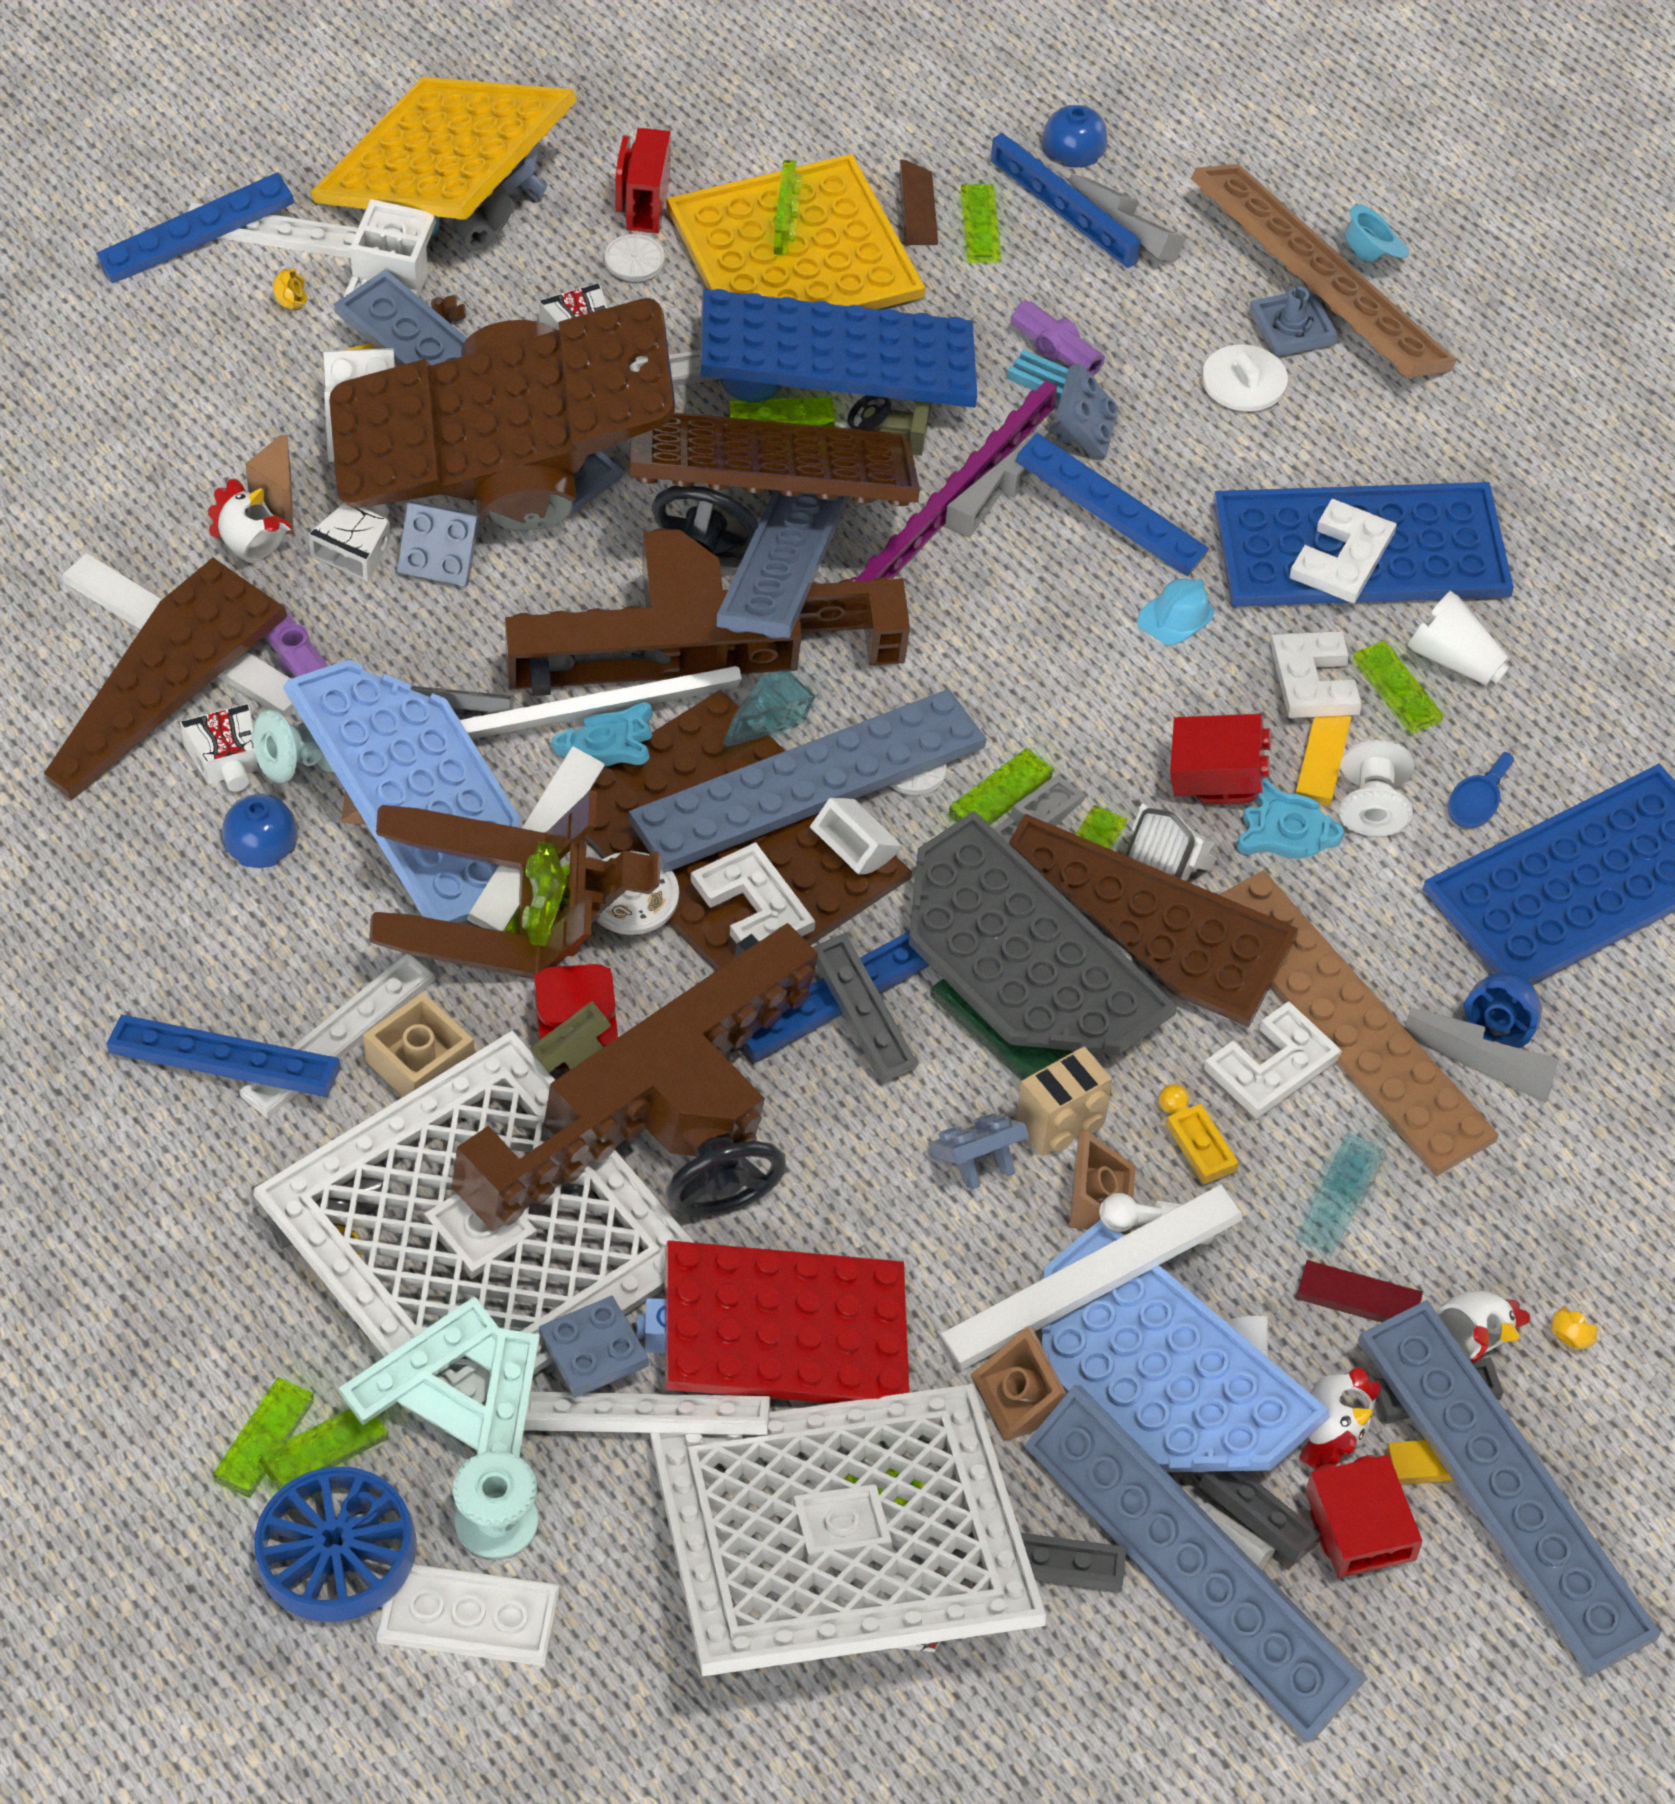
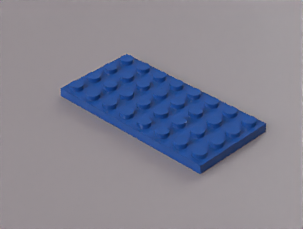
M703 289L700 376L976 407L978 395L972 320H965L961 317H937L927 313H903L893 309H869L859 305H835L826 301H800L792 297H766L758 293L740 294L723 289Z
M1490 482L1215 491L1213 501L1232 607L1351 603L1289 578L1291 568L1304 545L1337 558L1345 546L1346 542L1317 531L1318 522L1331 499L1397 524L1394 536L1356 602L1439 600L1449 591H1452L1461 599L1512 597L1514 586Z
M1659 763L1426 879L1423 890L1494 974L1511 973L1519 975L1533 985L1675 912V780Z

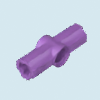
M1027 300L1021 302L1011 315L1010 324L1032 339L1038 352L1042 356L1046 354L1049 361L1053 362L1058 359L1068 367L1081 363L1092 376L1096 375L1104 365L1105 356L1080 338L1078 329L1070 320L1062 318L1057 321L1033 302Z
M286 610L287 617L265 635V638L279 655L282 668L292 672L297 677L328 667V664L310 642L307 629L302 625L296 624Z

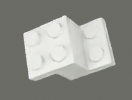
M371 199L349 248L352 278L343 297L385 269L419 297L428 276L426 246L435 227L436 216L423 210Z
M394 348L324 350V396L328 462H334L329 404L330 393L337 384L343 381L395 367Z

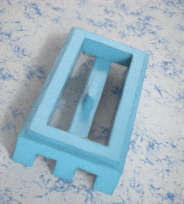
M1023 349L1020 353V358H1016L1013 367L1010 366L1007 370V379L1035 391L1046 380L1059 386L1056 392V400L1058 401L1061 399L1068 368Z

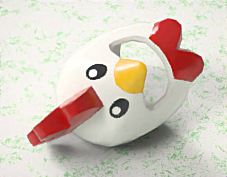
M230 479L227 482L226 488H217L214 491L217 505H211L208 509V515L213 520L209 533L216 538L222 537L227 547L236 556L248 563H256L275 551L283 541L286 531H290L293 527L287 520L274 516L269 511L264 502V490L262 488L251 493L246 492L243 484L238 479Z
M1468 1291L1447 1300L1437 1312L1464 1353L1474 1364L1485 1353L1500 1344L1519 1340L1520 1335L1516 1328L1530 1322V1313L1520 1309L1518 1301L1512 1299L1504 1300L1499 1295L1490 1291Z
M1360 1367L1352 1369L1347 1375H1329L1321 1378L1315 1384L1310 1394L1329 1409L1330 1418L1308 1437L1309 1441L1302 1449L1299 1459L1316 1470L1318 1467L1326 1464L1337 1465L1344 1454L1349 1455L1353 1450L1362 1446L1370 1428L1376 1398L1381 1390L1380 1382L1372 1381L1369 1383L1365 1370ZM1353 1389L1363 1394L1368 1400L1369 1405L1365 1408H1351L1342 1405L1340 1397L1344 1391Z

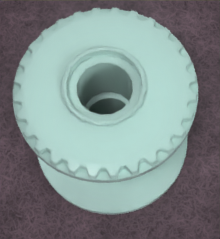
M266 710L258 715L256 722H254L252 739L256 760L263 774H266L268 779L275 783L289 781L295 772L297 761L306 766L318 763L324 771L334 772L305 723L289 726L286 719L275 710Z
M486 1451L466 1461L454 1478L453 1497L457 1506L455 1515L456 1533L461 1543L477 1556L493 1560L512 1557L524 1550L536 1534L538 1514L534 1502L537 1495V1483L532 1469L523 1459L506 1451Z

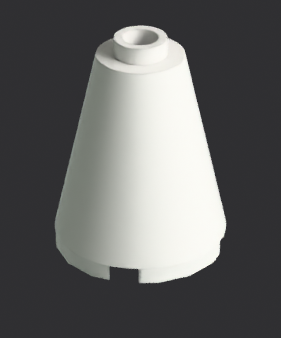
M1449 591L1431 611L1429 618L1420 625L1407 644L1413 652L1484 685H1487L1490 681L1497 684L1510 668L1505 664L1509 658L1461 598L1452 591Z

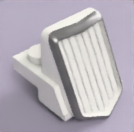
M1141 804L1132 828L1134 834L1125 856L1187 881L1191 872L1195 873L1197 869L1209 871L1217 859L1209 854L1214 842L1190 829L1177 813Z

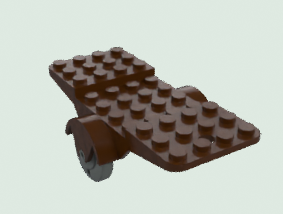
M642 298L559 321V330L547 324L531 320L497 322L471 334L463 343L461 357L434 365H431L425 358L337 384L330 393L329 404L336 486L339 498L347 506L361 508L436 495H446L469 501L476 500L477 514L480 515L479 525L486 524L487 513L496 524L507 529L519 531L544 529L561 522L573 509V500L577 499L574 473L579 471L588 455L661 427L672 418L675 412V398L662 307L655 299ZM644 356L648 358V362L644 363L639 371L634 372L630 370V365L636 362L637 357Z

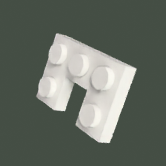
M1331 499L1318 522L1317 531L1346 542L1345 546L1337 558L1304 545L1291 568L1289 578L1355 604L1394 536L1397 524Z
M1342 632L1272 635L1271 648L1288 718L1360 715L1362 703L1356 681H1319L1316 670L1317 667L1347 666L1349 655Z
M756 842L691 872V883L710 908L743 893L757 911L756 914L730 925V936L736 944L751 933L758 941H761L787 922L801 936L815 930V920Z
M1289 1001L1261 1020L1259 1030L1281 1049L1278 1053L1259 1065L1239 1045L1232 1041L1206 1059L1204 1063V1070L1255 1119H1258L1337 1062L1342 1052L1337 1045Z

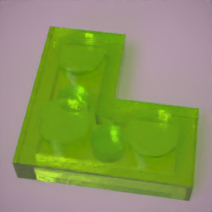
M538 841L535 854H531L526 863V876L531 881L534 897L531 906H526L524 909L522 927L526 929L531 944L546 947L567 878L553 844Z

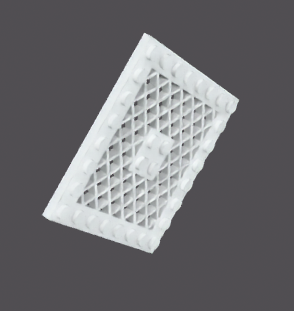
M513 1030L254 1188V1197L384 1357L428 1328L422 1327L424 1314L444 1317L459 1306L455 1305L457 1293L480 1296L479 1302L483 1307L486 1297L508 1300L506 1313L486 1310L497 1325H504V1329L510 1330V1326L524 1328L521 1332L539 1334V1326L613 1295L625 1316L646 1302V1298L650 1299L665 1289V1246L667 1240L694 1243L616 1150L601 1162L596 1160L588 1165L582 1175L571 1182L572 1184L584 1185L582 1197L560 1194L561 1185L555 1188V1192L545 1202L541 1203L552 1205L551 1217L528 1214V1207L516 1222L509 1226L503 1224L492 1232L457 1193L444 1201L446 1190L454 1191L451 1188L453 1178L448 1177L450 1165H455L456 1153H452L454 1141L465 1142L483 1130L486 1122L508 1125L506 1136H498L511 1150L532 1151L544 1143L540 1141L541 1130L548 1138L554 1136L544 1126L550 1083L555 1081V1079L547 1072ZM484 1098L482 1108L471 1106L480 1099ZM490 1098L512 1101L510 1112L488 1109ZM519 1103L529 1115L516 1113L517 1104ZM452 1117L451 1128L438 1126ZM458 1117L480 1120L479 1131L457 1129ZM514 1126L536 1129L534 1140L512 1137ZM420 1137L418 1147L406 1146ZM426 1137L448 1140L447 1151L425 1149ZM388 1157L386 1168L374 1166ZM394 1157L416 1160L414 1172L392 1169ZM422 1161L444 1164L442 1176L420 1173ZM355 1177L353 1188L341 1186ZM362 1177L384 1180L382 1192L360 1189ZM390 1181L412 1184L410 1196L388 1193ZM418 1185L439 1188L438 1200L416 1197ZM589 1187L592 1188L601 1200L588 1198ZM329 1197L351 1200L349 1212L327 1209ZM322 1198L321 1206L319 1207L315 1201ZM357 1201L378 1204L377 1217L355 1214ZM385 1206L407 1209L405 1221L383 1218ZM558 1206L579 1209V1222L556 1218ZM414 1210L426 1212L423 1218L425 1224L412 1222ZM586 1211L608 1214L607 1226L585 1223ZM614 1215L625 1228L612 1227ZM333 1223L346 1225L344 1237ZM352 1227L375 1229L373 1241L352 1239ZM535 1228L548 1230L547 1242L534 1240L537 1233ZM381 1230L403 1233L401 1246L379 1243ZM554 1231L577 1234L575 1246L552 1243ZM409 1235L430 1237V1249L407 1247ZM582 1235L605 1238L603 1250L581 1247ZM437 1239L449 1253L436 1251ZM610 1239L632 1242L631 1255L610 1252ZM639 1244L644 1251L637 1255ZM516 1251L514 1263L501 1261ZM522 1251L544 1254L543 1267L520 1264ZM356 1252L370 1254L368 1266ZM376 1255L399 1258L397 1270L374 1268ZM550 1256L573 1259L571 1271L548 1268ZM405 1259L426 1262L425 1275L403 1272ZM578 1260L601 1263L599 1275L577 1272ZM433 1264L455 1267L454 1279L431 1276ZM607 1264L620 1266L605 1276ZM461 1268L471 1279L484 1272L482 1283L460 1280ZM490 1272L512 1275L511 1287L489 1285ZM518 1276L541 1279L539 1292L516 1289ZM546 1280L568 1283L567 1296L545 1293ZM380 1281L394 1283L392 1296ZM400 1284L422 1287L421 1300L398 1297ZM575 1285L588 1286V1288L573 1297ZM429 1289L451 1292L449 1304L427 1301ZM514 1301L537 1304L535 1317L512 1314ZM542 1306L557 1307L541 1317ZM405 1311L418 1313L416 1325ZM540 1336L533 1375L554 1362ZM459 1359L436 1375L437 1378L486 1406L491 1371L471 1359Z
M973 1384L890 1395L880 1399L853 1400L774 1411L769 1413L767 1435L650 1433L651 1446L702 1676L1045 1626L1046 1613ZM924 1435L933 1440L927 1444L918 1440V1438ZM882 1440L892 1446L886 1450L877 1444ZM842 1446L851 1450V1452L846 1456L836 1450ZM945 1446H947L948 1453L942 1451ZM907 1451L917 1457L911 1461L902 1457V1455ZM802 1452L811 1457L807 1461H803L795 1456ZM760 1457L770 1463L763 1467L754 1462ZM867 1457L876 1463L870 1467L861 1463V1461ZM931 1462L942 1468L935 1472L926 1468V1466ZM718 1463L728 1467L724 1473L713 1468ZM826 1463L835 1468L829 1473L820 1467ZM784 1468L794 1474L790 1478H786L778 1473ZM891 1468L900 1474L897 1478L885 1474V1472ZM743 1474L753 1480L746 1484L737 1479ZM850 1474L859 1478V1480L853 1484L844 1478ZM955 1474L957 1481L950 1478ZM915 1479L925 1485L920 1490L909 1484ZM810 1480L818 1484V1486L812 1490L803 1484ZM704 1481L711 1484L707 1490ZM767 1485L777 1491L771 1496L761 1490ZM877 1487L884 1490L880 1495L878 1493ZM726 1491L736 1497L732 1501H728L720 1496ZM941 1491L950 1495V1497L944 1501L934 1495ZM898 1496L909 1502L903 1507L893 1501ZM790 1497H793L794 1506L786 1503ZM750 1502L760 1508L753 1513L744 1507ZM963 1502L966 1510L959 1507ZM921 1508H924L934 1514L927 1518L918 1514ZM711 1510L718 1513L714 1518H712ZM773 1514L781 1518H784V1520L780 1524L774 1523L768 1519ZM885 1516L892 1518L888 1524ZM948 1519L959 1525L953 1530L942 1524ZM731 1520L742 1524L738 1530L727 1525ZM907 1525L917 1530V1532L911 1536L901 1530ZM797 1526L799 1527L800 1534L793 1531ZM757 1531L767 1537L763 1542H760L751 1536ZM971 1531L975 1539L968 1537ZM933 1537L942 1543L937 1548L926 1543V1541ZM718 1539L725 1542L720 1548ZM782 1543L792 1549L785 1554L775 1548ZM892 1544L900 1547L896 1554L892 1552ZM740 1549L750 1555L743 1560L734 1554ZM955 1549H959L967 1553L964 1559H961L951 1553ZM915 1554L925 1559L922 1565H919L909 1559ZM805 1555L808 1564L800 1561ZM873 1560L884 1566L878 1572L867 1565ZM763 1561L774 1565L769 1572L758 1566ZM980 1561H982V1565H983V1568H984V1569H982V1568H980V1567H978V1566H976V1565H977ZM831 1566L841 1571V1573L834 1577L825 1573V1571ZM940 1566L951 1571V1573L944 1577L934 1571ZM724 1568L732 1571L727 1578ZM788 1572L799 1577L794 1584L783 1579ZM898 1572L909 1577V1579L902 1583L892 1577ZM856 1578L867 1584L861 1590L850 1583ZM966 1578L977 1584L973 1589H970L959 1583ZM745 1579L757 1583L752 1590L740 1584ZM813 1584L824 1589L819 1596L808 1591ZM924 1584L935 1590L930 1595H927L917 1589ZM882 1590L892 1595V1597L886 1602L875 1595ZM770 1591L782 1595L777 1602L765 1596ZM839 1596L849 1601V1603L843 1608L833 1603V1601ZM731 1598L739 1601V1603L734 1608ZM795 1603L807 1607L802 1614L790 1608ZM752 1609L764 1613L759 1620L747 1614Z

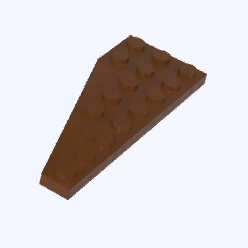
M212 557L156 606L45 770L44 775L47 781L72 800L287 617L285 607Z
M1024 814L1009 841V844L1075 908L1126 950L1177 996L1250 1027L1298 935V928L1028 814Z

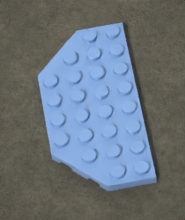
M351 660L288 679L283 687L284 691L422 916L454 923L467 920L471 909L499 865L408 846L376 834L377 810L381 805L420 808L519 828L520 816L447 699L433 693L428 697L411 690V684L389 675L383 674L382 677L366 672L362 670L363 665Z
M1100 1219L1044 1267V1278L1118 1240L1124 1235L1121 1232L1108 1229ZM1159 1265L1042 1327V1347L1065 1392L1068 1393L1074 1385H1081L1165 1472L1272 1470L1330 1418L1329 1409Z

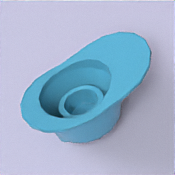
M1354 205L1350 209L1351 221L1346 228L1345 238L1360 260L1366 262L1376 261L1385 253L1399 258H1407L1409 256V249L1393 233L1387 222L1377 212L1363 205Z
M1189 579L1171 581L1165 586L1159 596L1145 605L1139 612L1137 619L1138 628L1166 645L1178 644L1188 639L1213 619L1214 609L1208 603L1209 600L1204 589V581L1202 579L1196 581Z

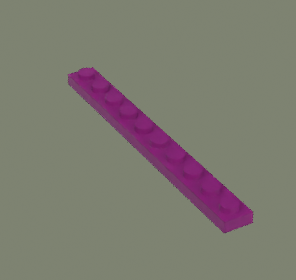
M1045 380L1036 391L1031 390L1022 406L1017 411L1012 410L1000 429L998 431L993 430L989 434L985 444L978 451L975 450L969 455L965 465L958 472L954 471L949 476L946 485L938 493L934 492L929 497L926 506L919 513L911 515L906 527L898 535L894 534L891 536L885 549L878 556L874 555L870 558L865 570L858 577H852L851 579L856 581H869L880 577H890L893 579L946 523L947 505L1018 448L1054 410L1057 386Z

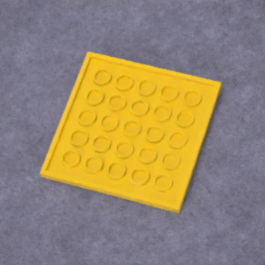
M422 76L310 191L314 203L367 209L370 200L373 199L423 210L436 217L456 218L458 220L467 219L485 198L493 193V190L500 182L511 174L515 166L524 157L529 155L531 149L549 133V130L559 119L567 114V111L577 101L573 89Z
M853 154L666 198V208L707 290L723 289L740 294L758 293L766 297H792L800 301H826L835 305H859L869 309H881L925 298V286Z

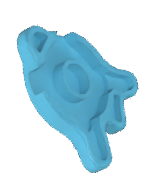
M640 702L623 711L601 713L584 718L585 726L575 733L571 727L567 731L553 737L551 742L553 751L557 755L566 757L572 746L604 763V767L620 762L641 765L647 762L650 757L648 748L641 744V742L652 737L651 728L647 724L653 717L652 706L647 702Z
M1263 778V793H1259L1255 799L1260 807H1248L1244 810L1243 821L1248 830L1239 836L1237 849L1244 855L1271 852L1282 857L1306 858L1326 848L1338 846L1343 840L1344 830L1329 815L1325 816L1318 809L1319 803L1299 794L1284 793L1274 787L1267 779Z

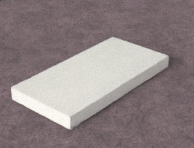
M413 1564L411 1572L402 1587L383 1605L377 1632V1643L545 1666L560 1585Z

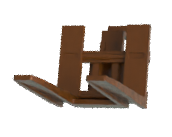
M589 790L547 832H538L420 808L381 805L377 810L376 834L378 836L416 848L518 869L520 871L517 934L411 914L374 912L370 918L369 941L405 954L534 979V973H539L548 967H556L567 956H575L580 951L581 944L591 936V924L600 917V913L624 894L626 890L648 895L656 890L660 884V853L653 851L650 855L622 851L616 858H610L608 861H602L593 857L586 858L587 843H585V836L596 827L597 791ZM570 851L569 874L561 880L562 866H560V860ZM564 898L570 899V904H566Z

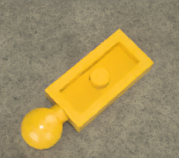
M1178 1084L1165 1086L1159 1094L1158 1101L1161 1109L1171 1114L1167 1116L1166 1127L1201 1183L1205 1185L1237 1172L1238 1160L1203 1105L1200 1103L1188 1108L1190 1098L1183 1086Z

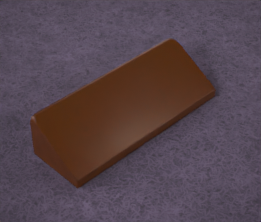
M900 159L899 181L905 245H938L932 171L907 160Z

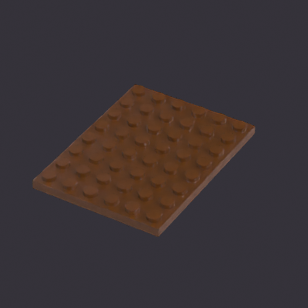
M674 412L672 418L666 424L631 438L629 477H636V480L641 483L652 484L657 483L658 479L672 480V484L681 487H691L694 483L708 484L709 488L716 490H728L730 486L744 487V490L750 493H765L766 489L780 490L782 495L791 497L801 496L802 492L815 493L816 497L825 500L838 499V496L852 497L853 501L859 503H872L874 499L888 500V503L894 506H909L910 502H919L920 487L909 434L867 431Z
M720 689L653 731L652 737L649 740L641 742V744L648 748L650 757L647 762L641 765L620 762L603 768L591 789L592 791H597L596 827L585 836V841L603 859L622 851L641 852L650 855V852L628 822L629 811L785 752V750ZM817 813L672 870L679 886V899L677 908L667 923L715 971L736 958L734 955L737 944L730 936V925L756 914L757 911L743 893L710 908L691 883V872L755 842L815 920V930L802 936L810 945H813L910 880L912 870L895 855L885 865L871 873H856L810 828L819 814Z

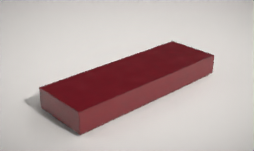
M1307 1260L1296 1299L1382 1323L1420 1304L1423 1291Z

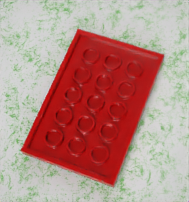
M667 1240L665 1246V1390L736 1396H770L772 1399L821 1403L880 1399L884 1396L910 1393L904 1261Z

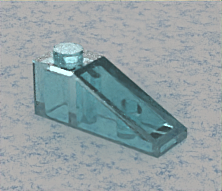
M788 670L763 676L735 713L723 743L729 747L803 724L816 696Z
M1347 1132L1296 1239L1333 1256L1368 1194L1387 1155L1383 1148Z

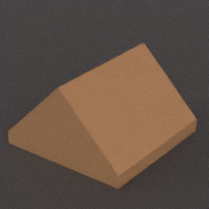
M280 435L245 463L248 492L251 493L262 488L264 490V502L269 511L274 516L287 520L293 526L292 479L288 435ZM294 527L290 531H286V534H294Z
M1086 1130L1079 1132L1069 1228L1088 1230L1101 1219L1099 1214L1100 1206L1108 1196L1114 1193H1124L1133 1198L1136 1166ZM1131 1228L1121 1233L1129 1234L1131 1233Z
M1028 1326L971 1374L1004 1441L1036 1431L1067 1394L1033 1328Z

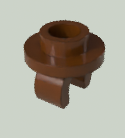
M455 295L447 296L444 299L436 297L431 300V308L451 325L452 321H460L467 317L465 305L460 304L457 306Z

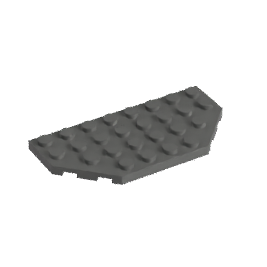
M975 811L918 848L909 945L1009 1045L1072 1051L1085 1046L1089 1052L1119 1055L1176 1015L1177 1005Z

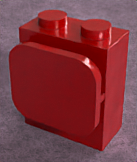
M638 127L632 147L630 136H622L616 166L615 209L616 212H623L626 200V230L656 234L660 232L670 182L671 131Z
M1262 713L1174 717L1170 765L1174 796L1196 795L1197 799L1204 804L1217 805L1249 803L1255 800L1259 793H1263V778L1270 777L1269 755L1264 756L1265 750H1271L1270 728H1264Z
M601 964L548 967L539 973H534V996L539 1040L591 1001L594 1002L611 1024V1027L596 1037L597 1040L605 1047L618 1038L611 968ZM563 1062V1063H561L559 1066H557L555 1069H562V1068H569V1067L567 1066V1064H566L565 1062Z
M1389 1454L1379 1457L1365 1455L1352 1463L1339 1466L1326 1464L1310 1472L1305 1491L1311 1506L1310 1517L1314 1528L1322 1534L1319 1540L1325 1555L1331 1559L1337 1578L1417 1560L1423 1540Z

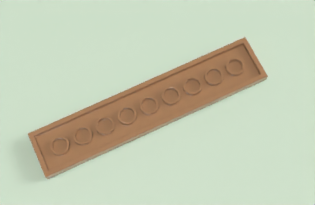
M1241 165L1197 167L1191 179L1200 187V191L1204 195L1213 198L1226 215L1236 219L1243 226V230L1247 234L1258 239L1269 254L1276 256L1286 265V269L1291 274L1303 280L1308 285L1309 291L1326 301L1330 305L1329 308L1332 312L1348 321L1352 325L1351 328L1354 332L1370 341L1377 353L1386 356L1393 362L1399 373L1406 377H1416L1450 372L1457 361Z
M1264 870L1219 894L1298 928V935L1271 988L1284 1003L1289 1001L1342 1050L1336 1063L1436 1177L1497 1142L1499 1134Z

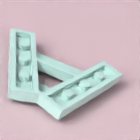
M474 1296L339 1387V1394L362 1425L398 1402L478 1451L477 1455L486 1451L499 1450L515 1454L519 1457L540 1335L499 1328ZM464 1356L491 1371L486 1406L437 1378L436 1375Z

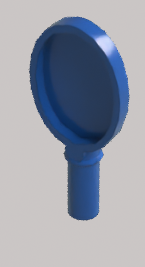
M1503 752L1491 769L1485 773V776L1473 775L1467 777L1454 788L1448 801V814L1455 824L1464 828H1476L1487 823L1493 817L1501 799L1498 784L1514 762V757L1510 753Z

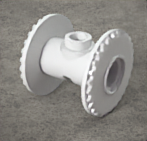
M1367 740V742L1353 745L1352 748H1349L1344 753L1341 760V770L1350 782L1360 786L1358 790L1348 794L1339 806L1340 819L1349 830H1353L1354 833H1360V835L1387 837V835L1392 836L1394 833H1400L1401 830L1406 829V826L1410 824L1413 817L1412 805L1405 796L1394 791V787L1407 782L1414 773V759L1405 747H1401L1400 744H1393L1392 741Z

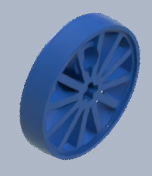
M353 1467L322 1468L303 1474L287 1483L265 1506L258 1520L254 1538L257 1569L269 1595L287 1611L305 1619L321 1622L354 1619L368 1614L386 1603L398 1592L408 1578L414 1564L417 1548L413 1520L400 1494L383 1478L366 1470ZM351 1488L341 1505V1511L336 1519L332 1489ZM322 1491L326 1515L325 1522L304 1501L305 1497ZM289 1508H294L311 1527L280 1518ZM359 1511H369L364 1516H354ZM388 1511H396L400 1520L383 1523L382 1516ZM274 1534L299 1540L267 1547L270 1536ZM395 1538H403L400 1551L372 1544ZM299 1558L277 1576H274L269 1568L273 1563ZM371 1560L392 1567L381 1579H378L362 1561ZM313 1571L303 1595L296 1594L288 1589L308 1572ZM348 1571L354 1572L368 1589L348 1597L345 1573ZM334 1573L338 1598L334 1600L317 1599L326 1578Z

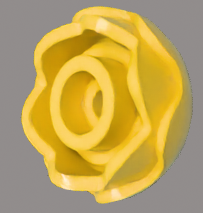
M295 268L282 269L273 281V292L277 302L291 310L301 309L308 299L307 293L303 290L305 285L304 278L296 273Z
M1564 1305L1559 1311L1555 1310L1551 1321L1553 1334L1572 1349H1587L1597 1342V1327L1587 1324L1580 1312L1568 1311V1308Z

